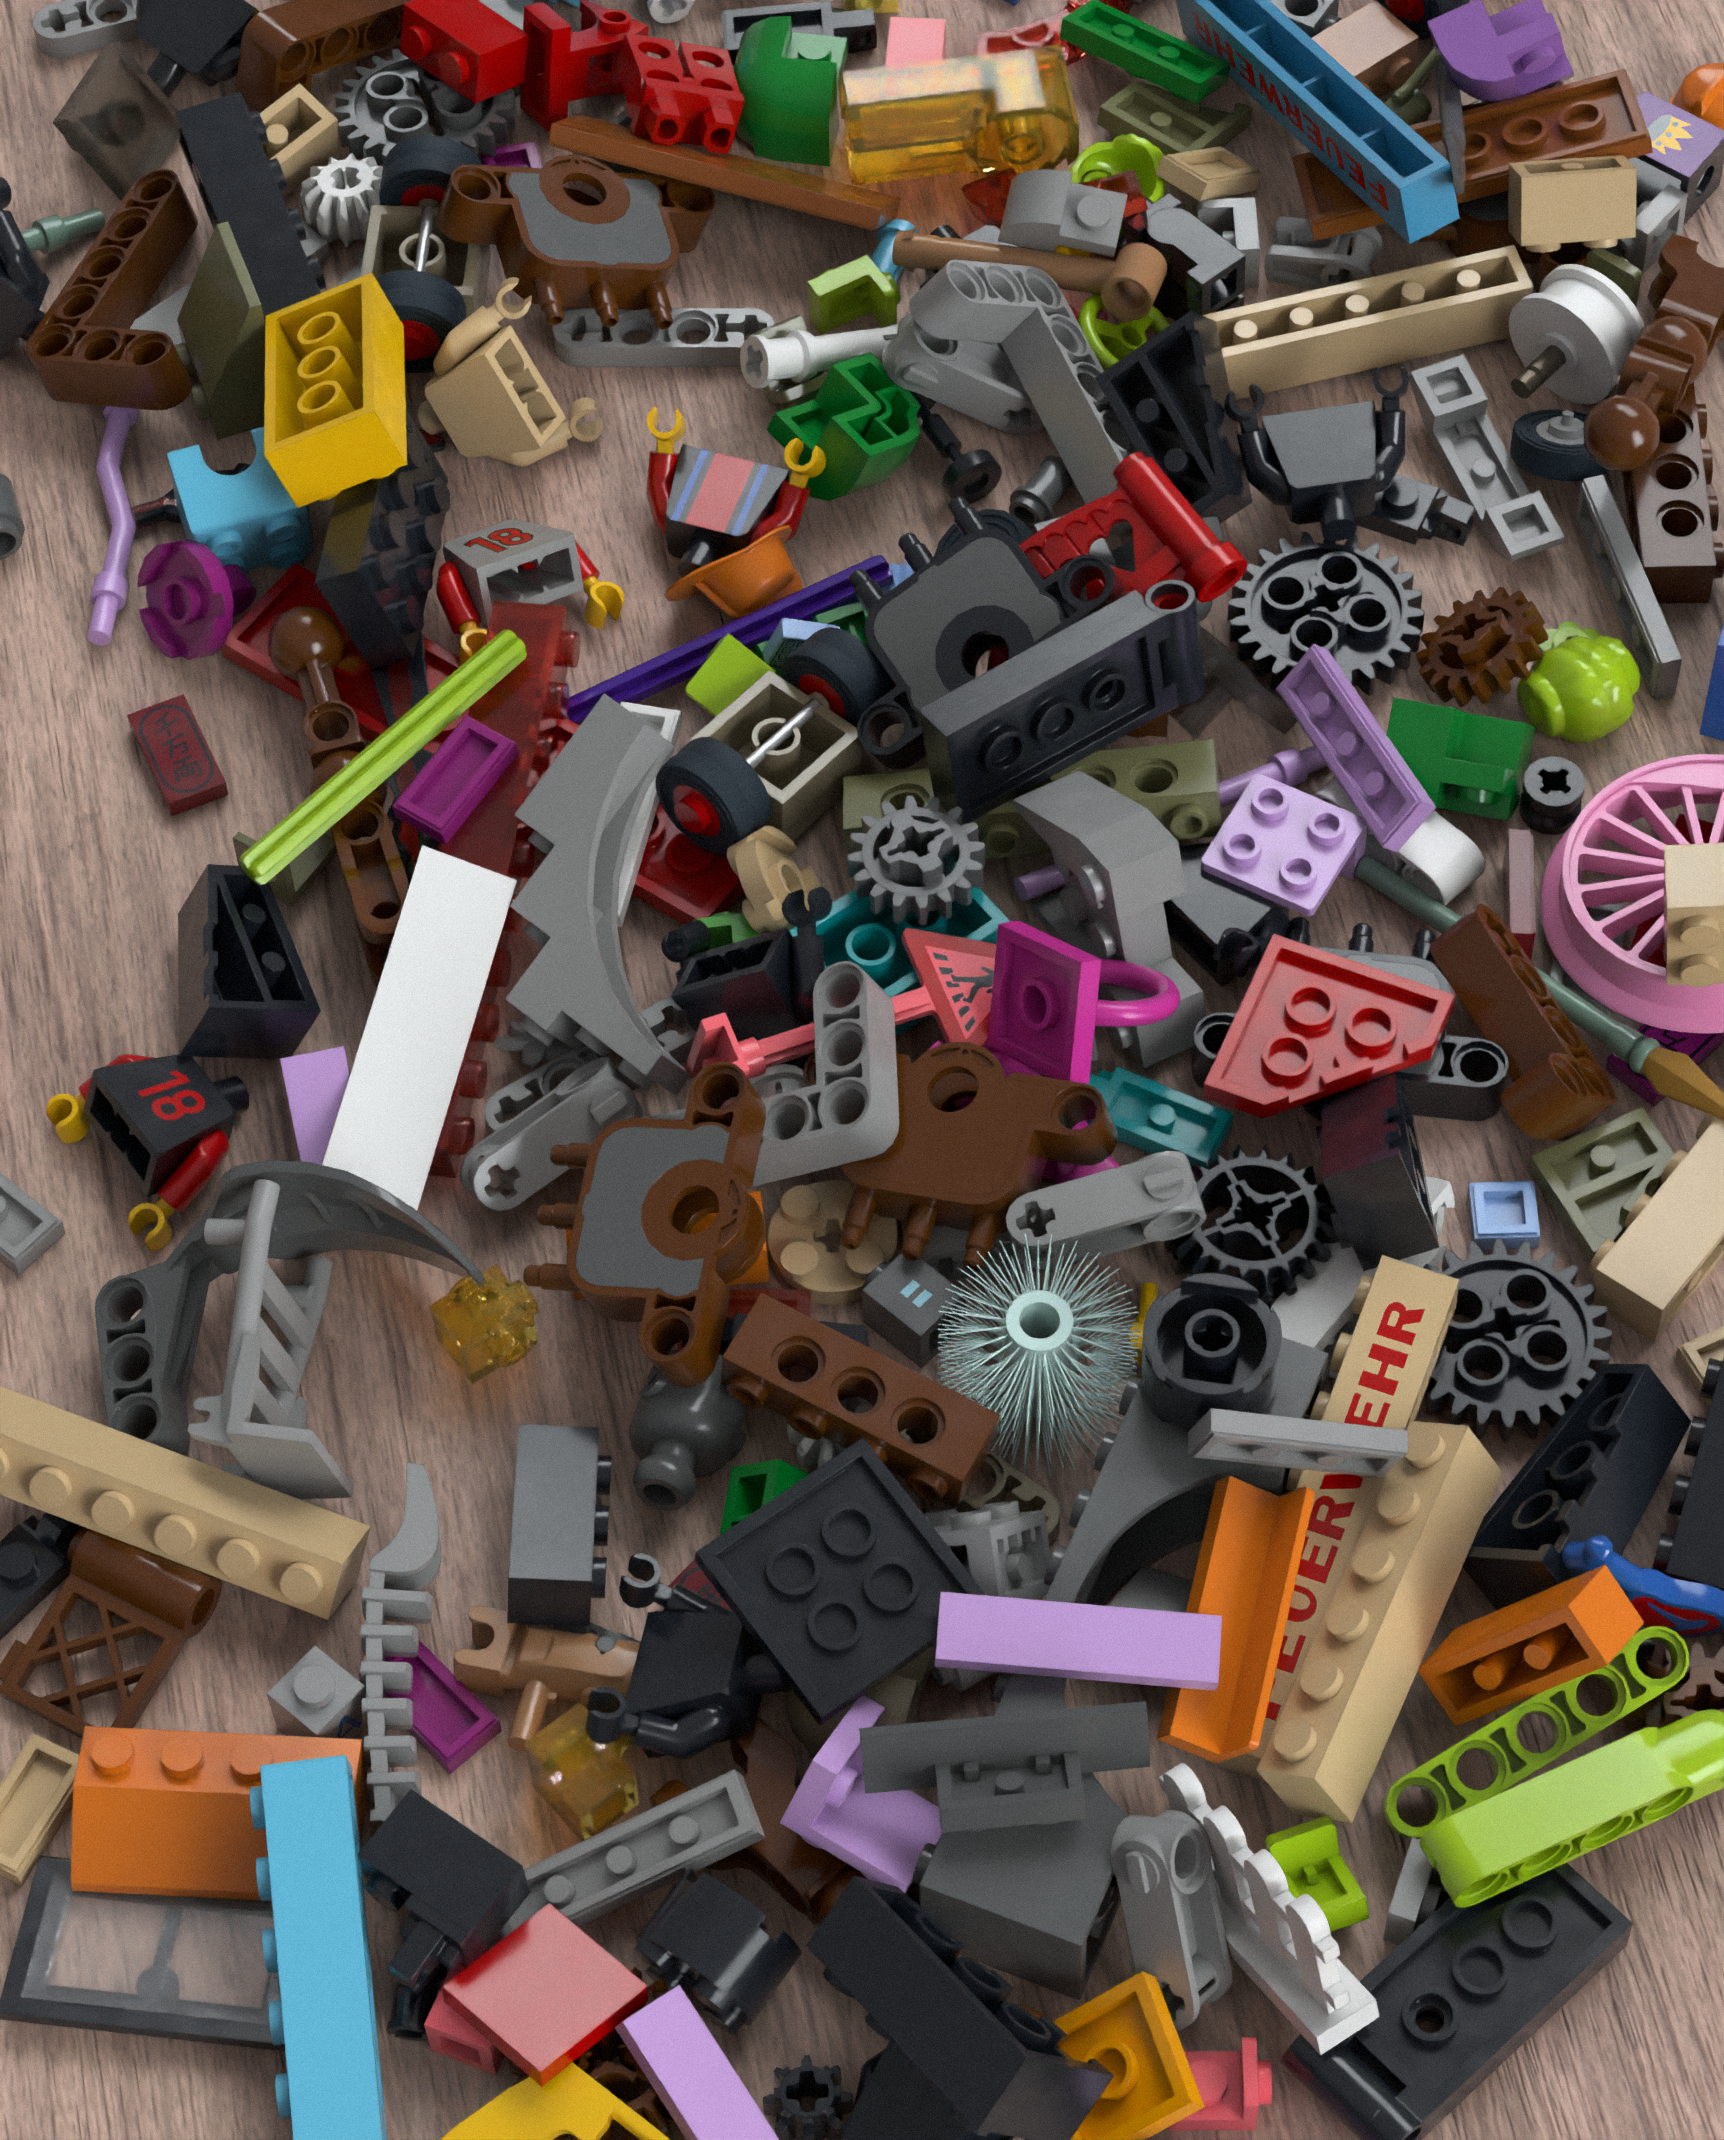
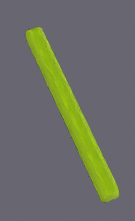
M507 629L498 633L247 849L239 859L245 874L258 885L266 884L524 661L527 656L524 642L511 630Z

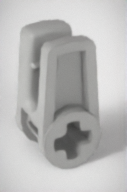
M1278 217L1274 228L1275 244L1269 246L1265 256L1264 268L1266 278L1272 282L1316 290L1347 283L1349 270L1352 276L1351 281L1373 277L1370 264L1379 257L1383 244L1382 237L1371 226L1314 241L1308 219ZM1355 237L1356 241L1352 249L1350 240Z

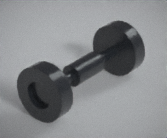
M910 391L921 406L916 416L923 421L921 424L922 431L943 458H951L953 461L943 475V489L951 500L961 496L965 498L968 504L986 497L997 486L1002 475L1001 466L989 451L984 449L973 450L962 455L960 452L961 442L940 414H932L930 412L936 401Z

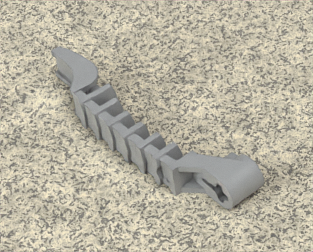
M406 1462V1506L403 1522L392 1541L378 1554L370 1558L369 1588L362 1587V1612L366 1624H361L360 1636L362 1652L366 1656V1661H361L360 1673L361 1683L366 1689V1698H362L363 1726L365 1730H368L369 1736H364V1753L366 1765L372 1771V1773H367V1788L370 1804H375V1810H370L373 1835L410 1789L422 1796L420 1773L416 1771L390 1772V1767H414L417 1764V1741L415 1737L411 1735L387 1736V1730H410L413 1727V1702L408 1698H385V1693L410 1694L413 1682L412 1665L407 1662H385V1657L415 1658L418 1655L419 1630L415 1626L386 1625V1621L429 1624L431 1622L433 1597L430 1593L421 1590L425 1589L435 1580L441 1565L440 1531L433 1489L424 1464Z

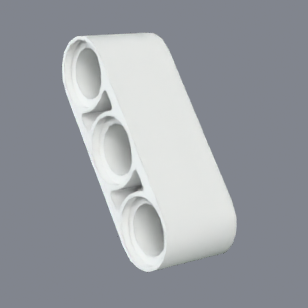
M1335 777L1312 795L1362 817ZM1433 811L1397 853L1383 848L1370 828H1367L1364 857H1373L1444 906L1481 876L1486 869L1485 859L1477 845L1436 811Z

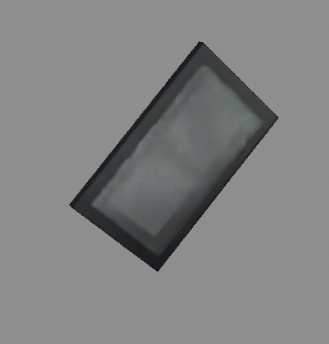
M40 1855L0 1998V2020L285 2051V2044L273 2045L269 2021V2002L281 2000L278 1972L267 1973L263 1953V1929L274 1928L272 1901L73 1891L71 1886V1859Z

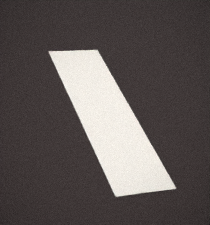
M423 845L322 1163L324 1166L345 1170L372 1182L415 1210L418 1209L517 882V880Z

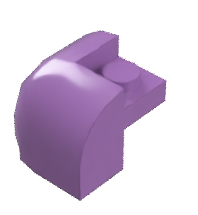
M1473 0L1427 21L1433 43L1446 72L1457 87L1470 97L1492 104L1542 91L1574 77L1573 69L1565 54L1560 30L1552 13L1547 14L1541 0H1525L1490 17L1482 0Z

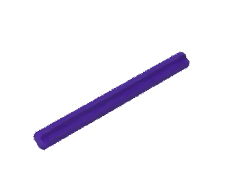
M882 555L866 559L565 699L562 702L563 712L567 719L580 726L604 693L619 704L621 701L628 703L640 702L693 677L705 663V658L715 645L728 633L749 650L754 649L757 644L770 640L782 618L811 622L815 615L857 601L858 598L855 596V590L849 583V575L857 569L865 570L868 576L876 581L880 589L891 585L894 579L890 566Z

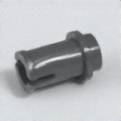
M1055 455L1047 456L1027 484L1017 487L1011 493L1009 513L1023 521L1029 529H1034V524L1052 519L1054 505L1061 498L1064 491L1074 482L1061 457Z

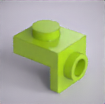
M868 255L836 269L827 270L818 277L807 281L809 320L820 335L867 313H871L881 327L897 324V304L901 302L898 286L888 272L881 273Z
M1322 1816L1266 1837V1850L1271 1853L1283 1870L1289 1892L1296 1899L1304 1893L1310 1895L1323 1911L1328 1921L1330 1932L1369 1919L1366 1897L1340 1855L1336 1827L1329 1816Z

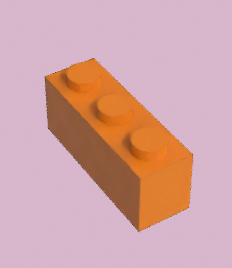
M1605 1564L1455 1628L1419 1667L1418 1672L1456 1727L1607 1666L1644 1624V1621Z

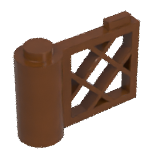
M82 1527L72 1539L67 1552V1560L71 1562L69 1577L27 1644L15 1640L0 1664V1680L3 1681L0 1685V1695L3 1698L83 1739L85 1726H93L86 1722L81 1700L117 1688L122 1709L111 1727L134 1728L188 1638L196 1636L210 1620L217 1607L222 1590V1581L217 1577ZM80 1599L98 1608L104 1631L68 1642L63 1623L77 1600ZM111 1616L126 1624L114 1627ZM143 1633L162 1641L149 1664L124 1671L117 1641ZM56 1636L57 1645L49 1647ZM108 1645L114 1675L78 1686L71 1656ZM61 1659L68 1689L43 1697H38L23 1689L37 1666ZM137 1683L130 1694L128 1685ZM71 1703L74 1715L59 1707Z

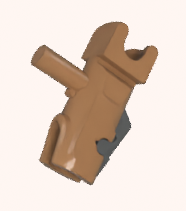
M477 1605L468 1611L469 1620L472 1622L473 1643L477 1647L484 1649L472 1650L462 1648L456 1651L453 1662L455 1680L461 1681L471 1692L501 1698L505 1696L507 1689L523 1692L507 1741L508 1745L513 1749L521 1752H530L534 1749L547 1704L555 1705L558 1699L580 1703L582 1708L587 1710L589 1694L597 1687L614 1688L626 1698L640 1641L619 1632L614 1633L591 1622L590 1626L557 1625L551 1629L522 1623H507V1610Z

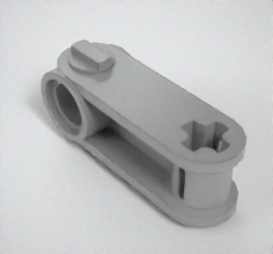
M908 314L901 319L898 324L897 336L884 348L882 354L883 366L895 384L1009 434L1029 435L1042 429L1044 425L1001 343L939 339L925 332L914 320L912 314Z
M609 1057L592 1060L572 1072L558 1087L472 1147L464 1155L460 1164V1180L466 1191L488 1208L496 1211L512 1209L570 1169L567 1166H556L551 1162L550 1151L554 1145H569L570 1143L593 1144L595 1138L603 1129L614 1122L623 1119L641 1118L644 1113L643 1108ZM497 1165L501 1168L498 1174L502 1182L499 1186L492 1188L488 1185L491 1182V1177L487 1171L492 1166Z
M1164 1151L1146 1156L1134 1163L1026 1193L1018 1197L1010 1205L1006 1215L1008 1233L1011 1236L1012 1254L1016 1260L1012 1247L1013 1243L1020 1266L1024 1268L1023 1260H1025L1027 1270L1024 1251L1025 1247L1027 1254L1026 1234L1032 1272L1035 1273L1037 1266V1240H1039V1273L1046 1271L1048 1254L1045 1257L1042 1256L1041 1249H1047L1048 1253L1051 1234L1050 1271L1056 1270L1063 1243L1065 1245L1058 1269L1063 1256L1061 1268H1064L1076 1240L1077 1244L1067 1266H1070L1075 1254L1077 1255L1072 1265L1081 1263L1088 1252L1089 1254L1084 1262L1094 1259L1099 1252L1100 1254L1097 1258L1155 1241L1179 1238L1198 1229L1205 1222L1207 1215L1187 1156L1179 1151ZM1033 1208L1036 1215L1030 1217L1029 1210ZM1042 1228L1045 1235L1034 1237L1032 1230Z
M1165 1810L1156 1817L1130 1815L1123 1819L1114 1834L1111 1846V1867L1118 1882L1135 1973L1138 1974L1143 1971L1156 1976L1175 2029L1183 2030L1196 2020L1202 2004L1205 2002H1215L1229 1992L1233 1983L1232 1967L1211 1864L1210 1840L1201 1824L1197 1823L1196 1820L1185 1812L1179 1810Z

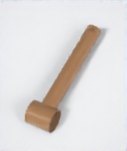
M915 227L907 231L899 230L897 232L892 251L894 265L904 266L912 273L915 268L940 270L950 260L955 259L1033 266L1046 272L1060 289L1101 295L1106 309L1114 316L1124 320H1138L1150 312L1167 274V263L1164 256L1156 248L1144 243H1131L1124 246L1119 251L1116 260L1112 261L951 237L942 238L936 235L916 233Z

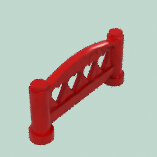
M1140 451L1130 454L1116 466L1113 476L1117 480V488L1112 493L1064 515L1019 545L1042 577L1046 579L1070 560L1081 555H1089L1093 542L1101 538H1108L1111 528L1116 523L1128 522L1133 529L1136 571L1130 572L1113 566L1110 567L1122 581L1126 595L1136 590L1144 597V603L1145 594L1148 589L1164 580L1184 581L1194 589L1195 597L1199 602L1211 601L1234 586L1243 576L1248 566L1246 559L1231 542L1222 543L1155 460L1151 457H1145ZM1094 579L1086 584L1087 601H1092L1103 593L1106 580ZM998 647L991 649L992 668L1009 659L1008 648ZM891 679V681H892V683H893V687L895 688V687H896V684H895V683L893 682V680Z

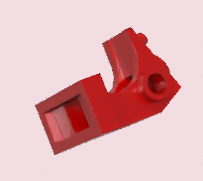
M580 0L579 11L582 12L581 31L572 32V26L544 2L524 6L523 31L529 34L525 80L521 84L520 108L549 132L551 131L552 123L568 118V102L602 94L619 95L614 90L612 79L625 33L648 36L649 25L632 19L631 15L626 11L607 9L590 1ZM589 61L593 64L591 68H589Z

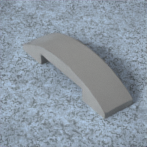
M1464 354L1411 371L1409 380L1414 397L1439 460L1461 501L1475 507L1473 521L1491 545L1505 559L1511 562L1563 544L1565 536L1540 491L1530 494L1486 415L1488 397Z

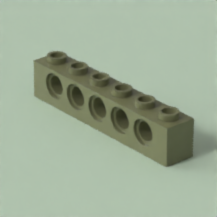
M1214 739L1096 751L1013 798L1015 799L1080 770L1146 807L1177 840L1214 837L1222 827L1220 783ZM929 768L843 777V832L848 854H850L851 833H862L861 818L865 814L873 816L878 820L882 818L881 803L888 801L896 810L905 808L906 796L913 795L917 802V807L926 808L928 802L934 797ZM1013 799L970 822H976L978 825L979 842L985 843V859L1052 853L1051 847L1016 810ZM940 806V812L946 814L947 812Z

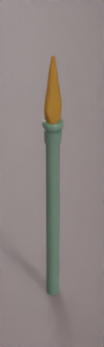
M1366 856L1357 865L1355 875L1441 934L1462 918L1373 857ZM1535 967L1569 1020L1603 1042L1609 1051L1629 1064L1634 1072L1644 1074L1658 1094L1724 1120V1093L1688 1055L1661 1048L1660 1043L1656 1039L1647 1038L1644 1034L1625 1023L1620 1024Z

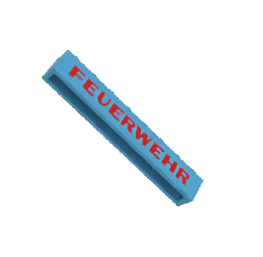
M1176 0L1183 33L1201 50L1230 63L1229 76L1409 244L1431 235L1436 230L1460 218L1450 162L1271 1Z

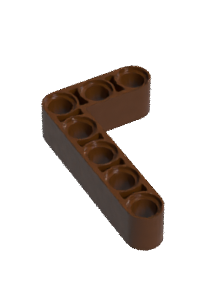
M156 169L145 173L133 183L28 339L26 353L48 395L53 400L157 411L173 408L190 395L192 381L171 338L166 333L159 331L130 329L198 225L194 209L178 175L173 170Z

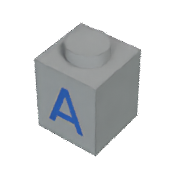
M314 1646L266 1693L277 1729L285 1736L357 1739L365 1731L362 1718V1698H366L365 1686L317 1646Z

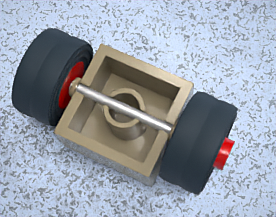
M432 135L415 136L405 139L396 144L386 156L379 190L380 205H371L360 274L361 277L371 272L373 273L404 326L405 372L408 373L435 371L433 361L448 333L482 305L484 306L491 261L490 244L457 242L442 233L436 224V214L454 169L461 165H482L476 154L465 145L449 138Z
M833 627L823 628L815 632L786 658L782 666L781 677L769 670L693 736L688 744L661 767L656 776L655 784L658 798L666 814L690 841L700 848L717 855H727L728 847L764 826H773L794 841L843 797V777L862 775L863 745L857 735V724L861 714L870 705L894 689L889 674L874 652L851 633Z

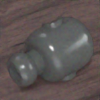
M683 1348L671 1350L669 1352V1355L675 1354L681 1351ZM720 1354L718 1355L713 1373L704 1382L695 1387L681 1388L672 1385L653 1365L644 1388L639 1393L640 1398L629 1427L632 1450L641 1459L634 1472L633 1484L637 1496L650 1507L658 1510L673 1511L689 1503L696 1489V1478L710 1476L737 1456L745 1443L746 1435L740 1429L748 1407L735 1400L727 1391V1387L721 1385L723 1356Z

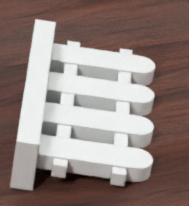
M1180 1763L1161 1775L1159 1781L1162 1790L1168 1796L1171 1810L1175 1809L1185 1812L1196 1820L1197 1823L1201 1824L1208 1834L1211 1846V1864L1228 1952L1231 1958L1320 2055L1379 2018L1376 1999L1337 1958L1340 1955L1338 1943L1332 1938L1328 1921L1316 1901L1306 1893L1296 1899L1289 1892L1286 1877L1276 1859L1266 1849H1262L1254 1854L1248 1848L1241 1825L1226 1806L1221 1805L1215 1810L1209 1807L1203 1787L1189 1766L1185 1763Z

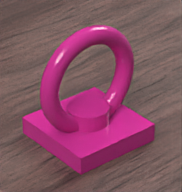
M1019 920L998 924L987 1046L1051 1078L1085 1084L1089 1083L1095 1025L1106 1027L1148 1025L1170 1017L1179 1007L1180 992L1178 987L1170 978L1154 969L1121 960L1098 958ZM1099 984L1126 987L1151 997L1131 1001L1098 1000Z

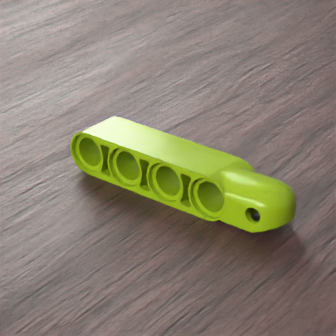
M1715 1709L1698 1711L1660 1729L1657 1727H1647L1445 1818L1422 1836L1419 1842L1420 1848L1434 1871H1437L1441 1876V1883L1456 1907L1463 1908L1480 1903L1665 1818L1681 1807L1724 1788V1712Z

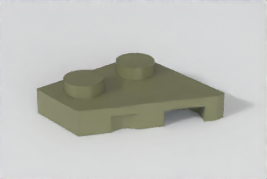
M1133 81L1099 107L1097 124L1117 136L1133 133L1138 137L1145 138L1152 145L1158 147L1164 156H1167L1169 154L1217 146L1223 147L1250 126L1253 108L1237 102L1232 113L1200 107L1201 101L1194 103L1181 100L1172 95L1171 91H1166L1159 86Z
M1641 1107L1531 1155L1528 1170L1588 1262L1591 1263L1595 1253L1607 1239L1616 1242L1625 1231V1220L1636 1201L1643 1194L1652 1197L1661 1186V1175L1675 1153L1645 1108Z

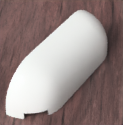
M1426 1177L1437 1238L1439 1240L1444 1221L1445 1207L1454 1208V1194L1449 1181ZM1339 1242L1323 1243L1331 1252L1329 1260L1327 1262H1320L1311 1259L1310 1261L1314 1265L1317 1274L1311 1280H1307L1298 1274L1295 1277L1298 1291L1291 1296L1283 1292L1271 1307V1311L1274 1309L1280 1319L1283 1338L1328 1353L1326 1378L1332 1377L1335 1379L1338 1373L1330 1371V1364L1337 1341L1342 1332L1353 1335L1360 1316L1351 1312L1358 1284L1363 1274L1374 1277L1377 1270L1376 1267L1363 1271L1353 1247L1342 1249ZM1439 1243V1248L1404 1258L1400 1261L1422 1268L1425 1264L1437 1267L1447 1246Z

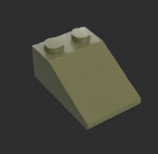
M227 221L217 224L177 318L182 343L174 345L189 377L193 376L196 384L192 386L190 392L196 415L199 421L209 418L217 440L264 426L265 320L261 302Z

